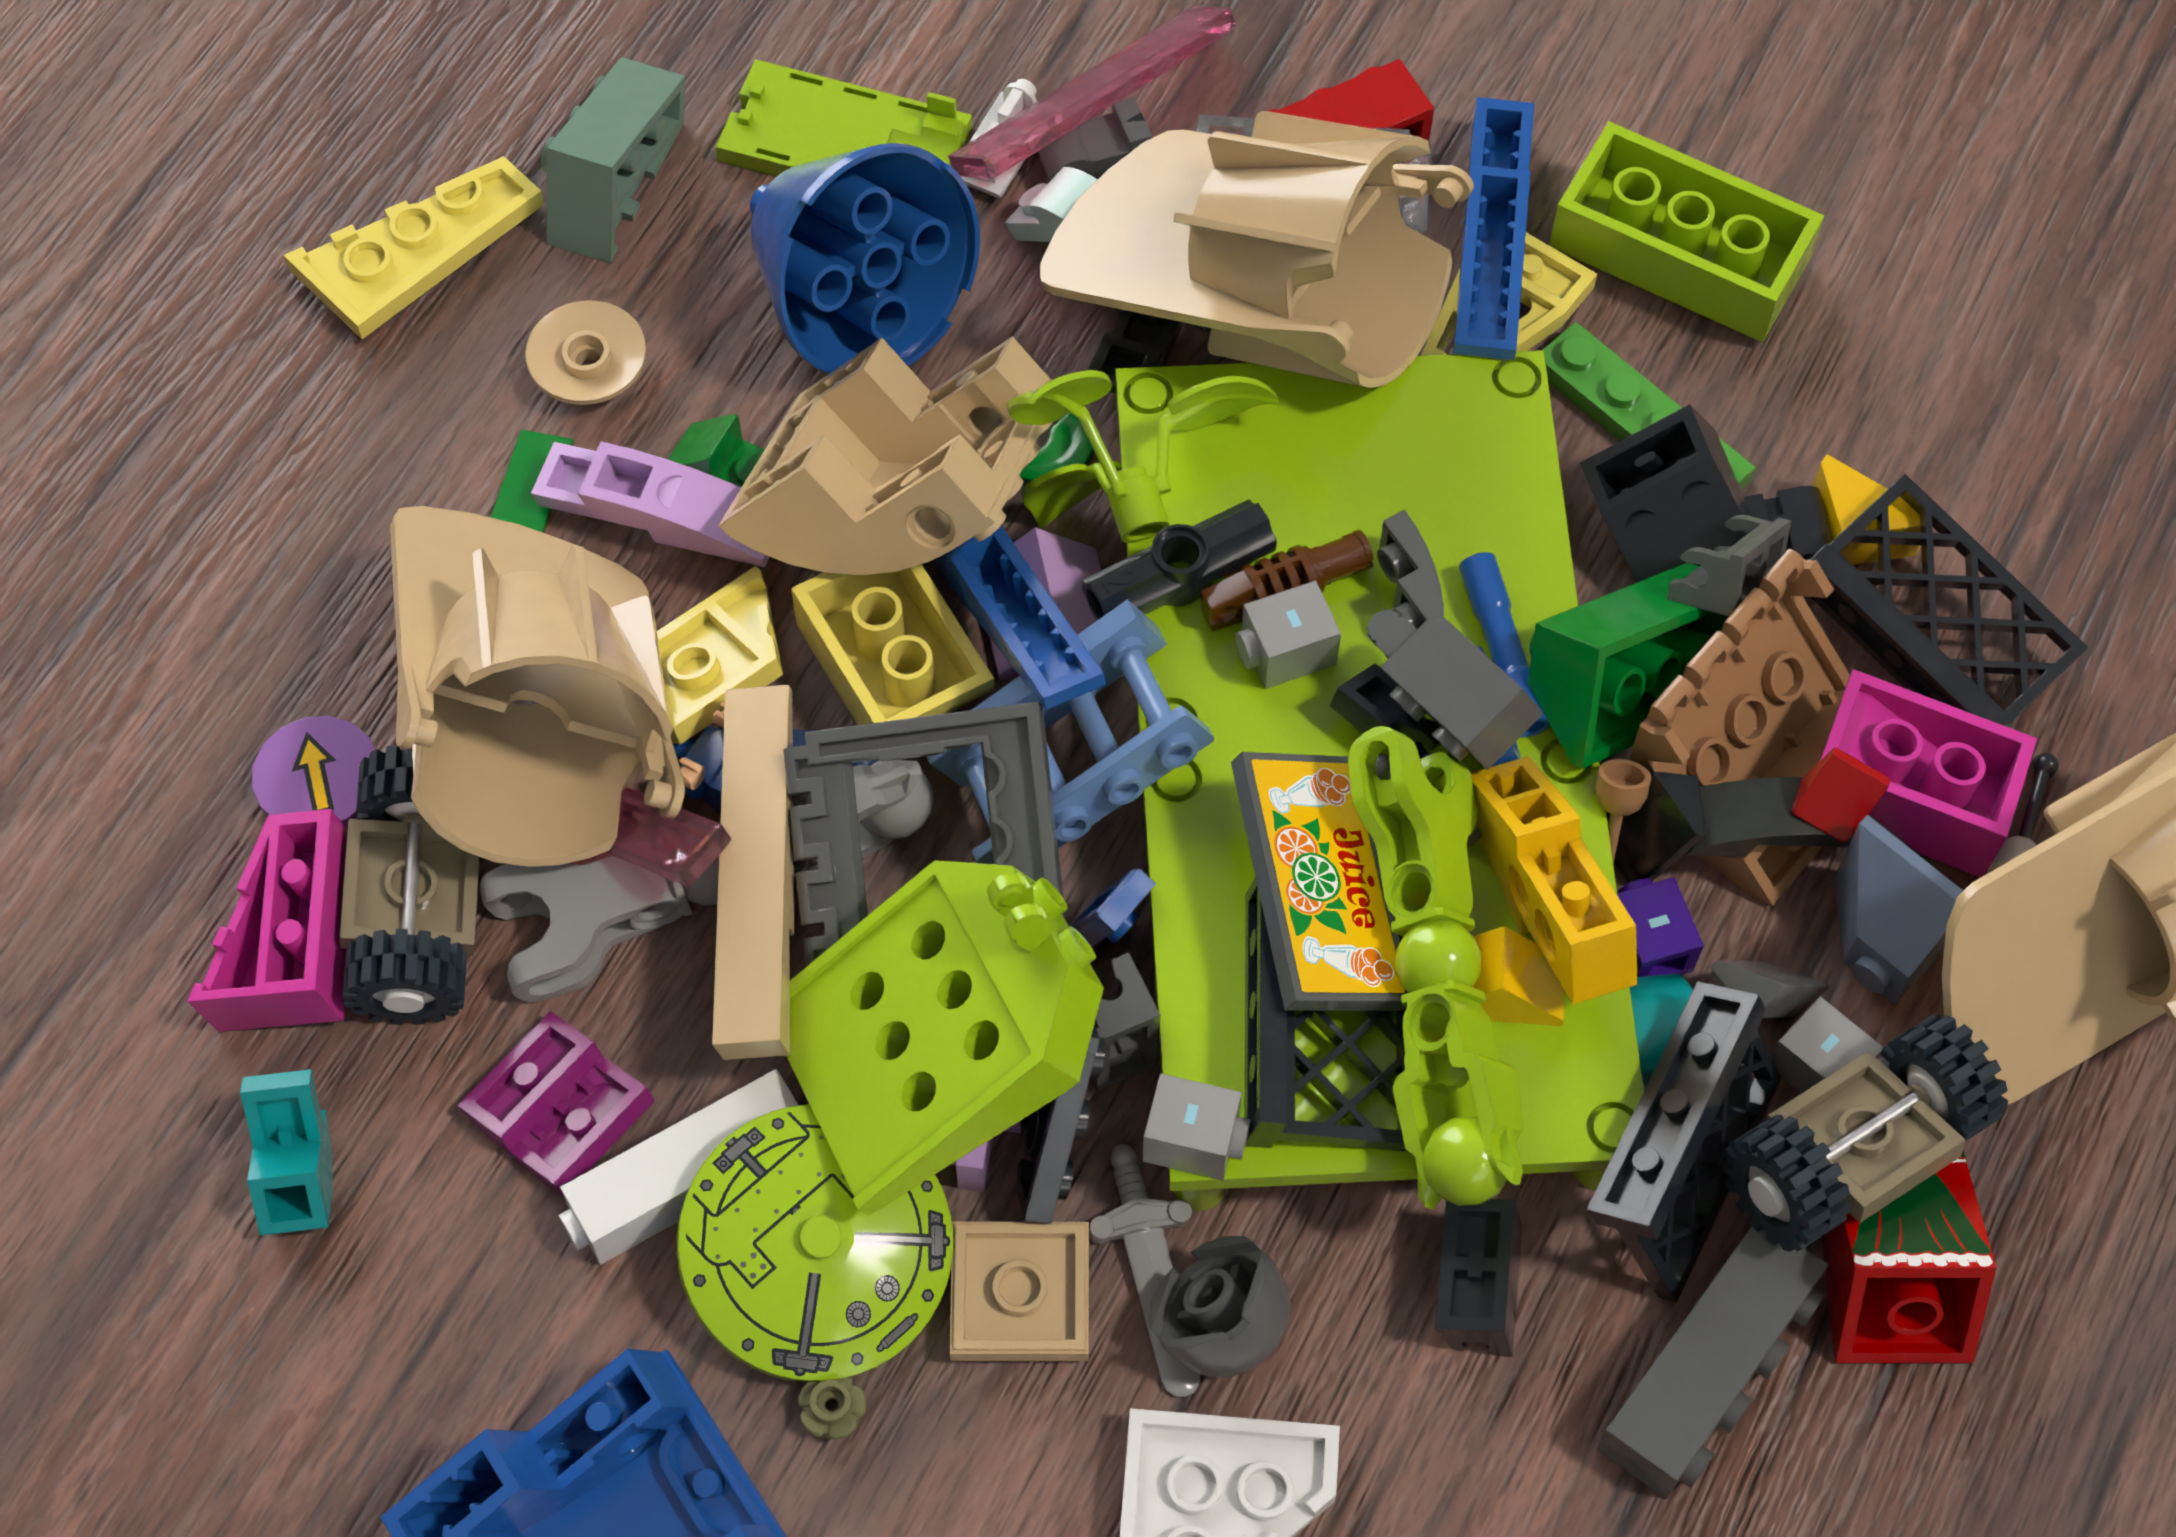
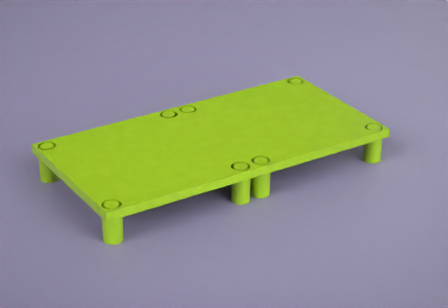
M1544 350L1516 351L1515 360L1461 354L1417 356L1398 378L1384 386L1372 388L1254 363L1116 369L1115 383L1121 470L1142 466L1145 468L1147 475L1153 477L1156 476L1159 419L1163 415L1170 413L1168 402L1173 397L1200 383L1225 376H1244L1257 379L1265 383L1277 394L1280 406L1275 404L1258 405L1200 429L1191 431L1171 430L1167 474L1171 491L1160 495L1170 526L1175 524L1194 526L1250 499L1254 504L1259 503L1269 518L1272 531L1277 539L1276 551L1260 559L1266 557L1270 560L1271 555L1280 551L1287 553L1289 548L1298 544L1300 546L1306 545L1310 549L1322 546L1358 529L1366 536L1373 552L1372 568L1333 581L1331 584L1326 585L1324 592H1322L1341 632L1337 665L1265 689L1256 668L1248 670L1239 655L1235 634L1242 631V623L1214 631L1211 630L1202 614L1200 598L1194 603L1184 606L1166 604L1145 614L1159 627L1167 643L1166 646L1148 657L1146 661L1171 710L1184 706L1209 727L1214 737V741L1197 752L1193 760L1184 766L1174 768L1143 791L1148 876L1156 883L1150 890L1157 1009L1161 1015L1159 1030L1162 1074L1242 1092L1239 1117L1244 1118L1245 896L1255 878V871L1231 762L1241 752L1349 757L1351 745L1363 733L1358 731L1329 705L1339 686L1374 663L1381 667L1388 660L1384 656L1385 654L1370 640L1366 627L1369 625L1372 614L1375 615L1385 608L1387 610L1393 609L1397 583H1392L1384 574L1377 558V551L1380 546L1383 521L1404 509L1419 530L1435 564L1441 585L1444 618L1476 647L1481 646L1486 656L1491 660L1492 657L1481 624L1474 616L1459 570L1460 563L1467 557L1483 552H1489L1496 556L1511 601V614L1529 667L1531 662L1529 645L1536 623L1578 606ZM1155 537L1139 542L1126 543L1127 558L1151 547ZM1256 561L1250 563V565L1254 566ZM1185 562L1168 564L1171 567L1180 569L1191 566ZM1224 576L1207 584L1206 588L1224 580ZM1137 701L1139 733H1141L1150 725ZM1427 714L1424 715L1425 718L1431 719ZM1551 725L1540 734L1519 738L1516 742L1521 758L1529 756L1579 815L1581 839L1617 894L1606 811L1598 803L1595 788L1600 763L1596 762L1583 769L1572 765ZM1423 745L1425 750L1431 754L1444 752L1451 755L1442 745L1432 751ZM1388 747L1383 749L1379 754H1385L1389 756L1390 752ZM1470 754L1462 760L1468 766L1470 773L1485 769ZM1445 773L1439 776L1433 785L1441 793L1446 785ZM1479 839L1473 847L1467 846L1473 892V908L1469 917L1473 918L1475 923V929L1468 932L1474 936L1506 926L1520 934ZM1531 933L1522 935L1527 939L1535 942ZM1630 987L1576 1004H1572L1564 990V1021L1562 1026L1491 1021L1496 1048L1501 1062L1512 1065L1519 1076L1523 1131L1516 1141V1147L1522 1164L1523 1174L1574 1172L1582 1185L1596 1191L1644 1093ZM1295 1010V1019L1303 1013L1301 1010ZM1323 1010L1348 1037L1369 1020L1362 1011ZM1393 1011L1388 1016L1396 1023V1011ZM1311 1020L1295 1032V1045L1314 1065H1317L1336 1048ZM1450 1021L1448 1022L1447 1027L1445 1029V1034L1447 1033L1448 1028L1450 1026ZM1377 1026L1356 1043L1359 1049L1382 1072L1396 1060V1046ZM1344 1054L1322 1072L1348 1101L1370 1083ZM1295 1067L1296 1083L1303 1075ZM1397 1072L1389 1078L1393 1084L1397 1077ZM1470 1080L1463 1087L1457 1088L1447 1095L1445 1099L1446 1122L1452 1118H1478ZM1311 1083L1295 1096L1296 1121L1325 1123L1337 1112ZM1375 1090L1356 1107L1374 1128L1397 1130V1110L1378 1090ZM1345 1119L1338 1123L1339 1125L1351 1126ZM1276 1140L1272 1148L1246 1146L1242 1160L1229 1158L1224 1181L1168 1168L1169 1190L1173 1191L1177 1200L1188 1202L1194 1211H1205L1215 1207L1222 1200L1225 1190L1228 1188L1418 1179L1415 1156L1408 1151Z

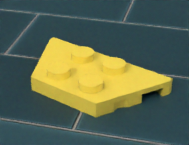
M756 566L657 631L669 718L674 728L670 736L672 743L681 745L713 723L715 711H723L720 704L725 701V690L766 687L783 675L768 590L761 570Z

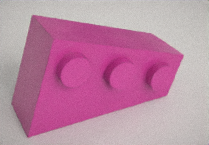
M331 809L268 815L236 888L241 893L235 910L228 926L219 927L212 943L217 951L202 984L195 982L187 1000L218 1032L344 1021L345 1005L343 1004L344 999H342L347 949H340V928L348 829Z

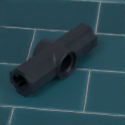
M1248 499L1194 526L1175 524L1165 527L1157 533L1151 547L1082 579V591L1096 621L1127 599L1144 614L1166 604L1184 606L1198 600L1201 591L1206 589L1207 584L1275 552L1277 539L1272 531L1270 520L1259 503L1254 504ZM1185 562L1191 566L1180 569L1171 567L1168 564Z

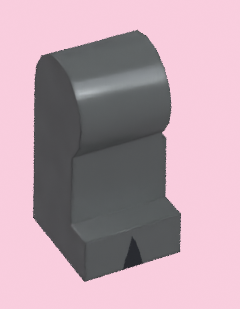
M1135 97L1112 103V113L1080 122L1079 125L1061 124L1048 129L1036 141L1035 150L1049 182L1063 167L1075 168L1099 179L1109 168L1143 142L1151 139L1152 135Z

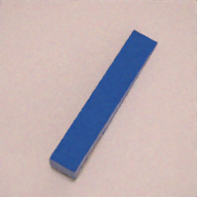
M1482 97L1476 98L1468 175L1473 180L1474 189L1466 199L1453 354L1515 360L1531 173L1529 165L1534 103Z
M1002 526L982 541H977L972 537L950 552L931 561L1046 710L1106 685L1103 671Z

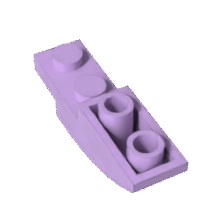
M601 441L597 451L554 442L531 492L539 506L648 530L656 543L766 567L770 557L732 539L718 526L740 491V487L697 469L631 448Z

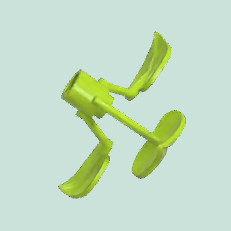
M1086 370L1055 378L1037 388L1036 391H1029L1010 399L1006 404L1010 417L1021 424L1045 425L1062 418L1068 413H1072L1079 419L1100 463H1094L1089 467L1084 464H1071L1039 476L1022 488L1021 497L1023 503L1033 514L1038 526L1044 529L1066 510L1102 488L1108 497L1119 535L1123 542L1132 543L1153 538L1162 529L1170 526L1160 495L1171 491L1167 478L1171 430L1191 431L1200 429L1258 405L1275 404L1280 406L1277 394L1269 386L1257 379L1244 376H1225L1200 383L1173 397L1168 402L1170 413L1163 415L1159 419L1156 476L1153 477L1147 475L1145 468L1142 466L1121 470V463L1112 461L1089 411L1085 407V405L1103 398L1110 392L1112 384L1109 376L1101 371Z

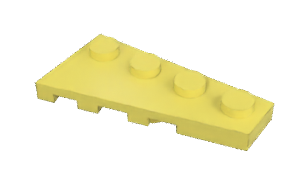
M503 156L435 188L436 195L414 204H408L405 200L385 209L386 217L358 230H355L353 225L347 226L330 234L332 240L330 243L307 253L301 247L283 256L288 269L361 339H364L545 205L542 191Z

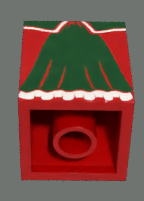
M1963 1151L1961 1157L1863 1222L1859 1223L1848 1213L1846 1214L1847 1219L1842 1224L1822 1236L1824 1262L1829 1264L1825 1274L1833 1352L1836 1363H1974L1996 1273V1264Z

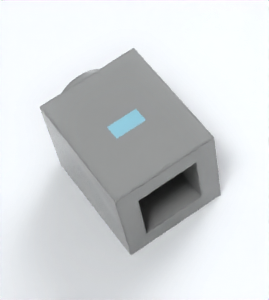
M1316 580L1244 604L1242 631L1235 634L1236 645L1244 666L1248 670L1256 668L1265 689L1337 665L1341 632Z
M1820 996L1778 1041L1771 1057L1782 1079L1801 1094L1867 1051H1870L1878 1059L1883 1046Z
M1160 1073L1144 1134L1143 1162L1224 1181L1229 1158L1242 1160L1251 1119L1239 1117L1242 1092Z

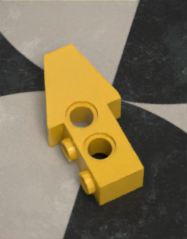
M1529 756L1490 767L1488 771L1482 769L1472 772L1471 776L1478 810L1476 826L1482 833L1480 841L1517 929L1521 935L1531 933L1572 1004L1637 985L1636 924L1582 841L1580 817L1575 809Z

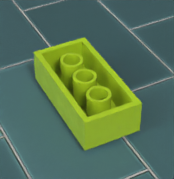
M1608 121L1557 205L1549 246L1751 338L1764 342L1812 257L1825 215Z

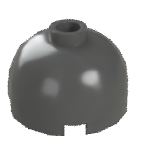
M1223 1236L1203 1243L1192 1250L1190 1253L1197 1261L1190 1265L1181 1275L1173 1267L1164 1276L1151 1300L1148 1322L1151 1330L1159 1338L1161 1346L1196 1374L1209 1377L1229 1378L1252 1370L1268 1359L1274 1352L1289 1325L1291 1303L1284 1278L1267 1253L1260 1250L1252 1240L1245 1236Z

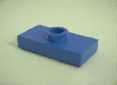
M1140 868L1131 870L1099 893L1071 926L1087 940L1091 947L1105 938L1113 944L1116 943L1139 918L1140 915L1134 909L1156 883Z

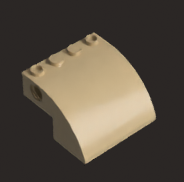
M1012 336L930 391L887 342L880 338L798 395L718 526L729 537L741 544L787 564L825 573L870 575L901 571L930 562L950 552L972 537L977 541H982L991 536L1005 521L1006 514L1002 511V508L1022 487L1024 481L1019 475L1022 469L1039 453L1041 448L1036 443L1039 435L1052 425V423L1026 425L1016 422L1010 417L1006 404L1010 399L1020 394L1036 391L1037 388L1051 381V379Z

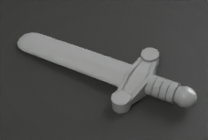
M1119 1144L1112 1150L1111 1164L1115 1168L1113 1173L1122 1205L1103 1216L1095 1217L1089 1226V1237L1098 1244L1106 1243L1109 1240L1124 1239L1162 1384L1166 1391L1175 1397H1187L1195 1393L1200 1385V1374H1196L1183 1365L1161 1346L1159 1338L1151 1330L1148 1319L1151 1300L1164 1276L1173 1268L1163 1230L1185 1226L1191 1217L1192 1208L1184 1200L1172 1202L1148 1198L1140 1166L1136 1164L1137 1155L1129 1145Z

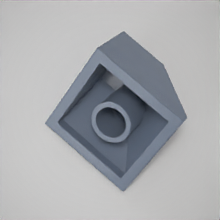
M1866 815L1859 823L1833 878L1843 963L1852 969L1854 977L1863 987L1876 994L1882 993L1891 1002L1896 1004L1943 954L1946 924L1957 896L1963 890L1869 815Z

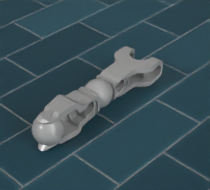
M900 759L882 762L878 760L871 766L858 765L853 767L862 859L887 846L893 839L908 838L923 828L931 814L934 794L932 784L921 770L917 761ZM811 794L793 796V806L812 804ZM716 824L695 826L678 838L671 852L664 839L658 841V844L643 845L585 865L567 863L554 866L526 867L504 864L486 873L481 879L479 894L485 908L495 917L510 920L518 917L540 915L550 919V926L542 940L514 955L508 964L507 977L512 994L522 1001L533 1003L587 986L602 967L605 955L613 946L664 927L681 916L693 914L689 901L705 907L717 905L720 826ZM818 859L794 861V879H796L797 872L818 870Z

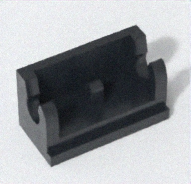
M1489 1199L1483 1204L1461 1206L1446 1200L1435 1330L1437 1333H1444L1449 1347L1457 1351H1464L1467 1341H1476L1487 1344V1350L1494 1356L1513 1357L1523 1228L1515 1200Z

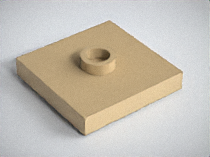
M952 1221L953 1256L951 1267L950 1360L1089 1361V1222H1051V1224L1041 1222Z

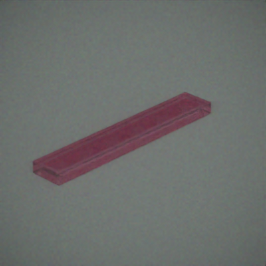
M1192 6L948 155L951 166L963 177L994 179L1231 32L1236 27L1231 8Z

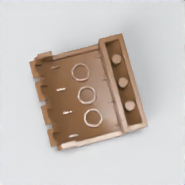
M1788 549L1763 577L1759 588H1754L1724 622L1721 632L1716 631L1686 665L1683 676L1678 675L1651 705L1648 717L1639 726L1630 755L1631 761L1644 766L1650 774L1654 772H1667L1697 776L1700 787L1746 779L1804 777L1820 761L1850 674L1803 598H1827L1834 590L1817 560H1805L1792 549ZM1757 845L1747 857L1696 856L1764 905L1773 906L1822 847Z

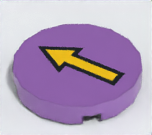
M331 716L305 717L281 727L262 745L252 768V789L265 817L267 818L268 815L331 809L348 829V820L357 819L356 804L360 762L364 757L369 758L370 752L374 751L375 748L369 736L352 722Z

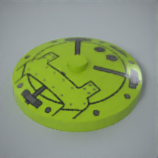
M810 1104L775 1110L739 1127L727 1136L704 1161L689 1187L679 1217L677 1230L678 1269L684 1292L697 1319L708 1334L735 1359L754 1370L783 1380L807 1383L808 1381L854 1377L874 1369L891 1359L907 1347L929 1322L941 1301L951 1270L953 1256L951 1214L945 1194L936 1175L928 1178L869 1216L857 1210L852 1200L854 1195Z

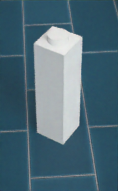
M777 1068L561 1186L560 1188L568 1210L558 1216L576 1250L579 1251L589 1245L597 1261L602 1265L679 1222L683 1202L694 1177L712 1151L727 1136L759 1116L775 1110L799 1106Z

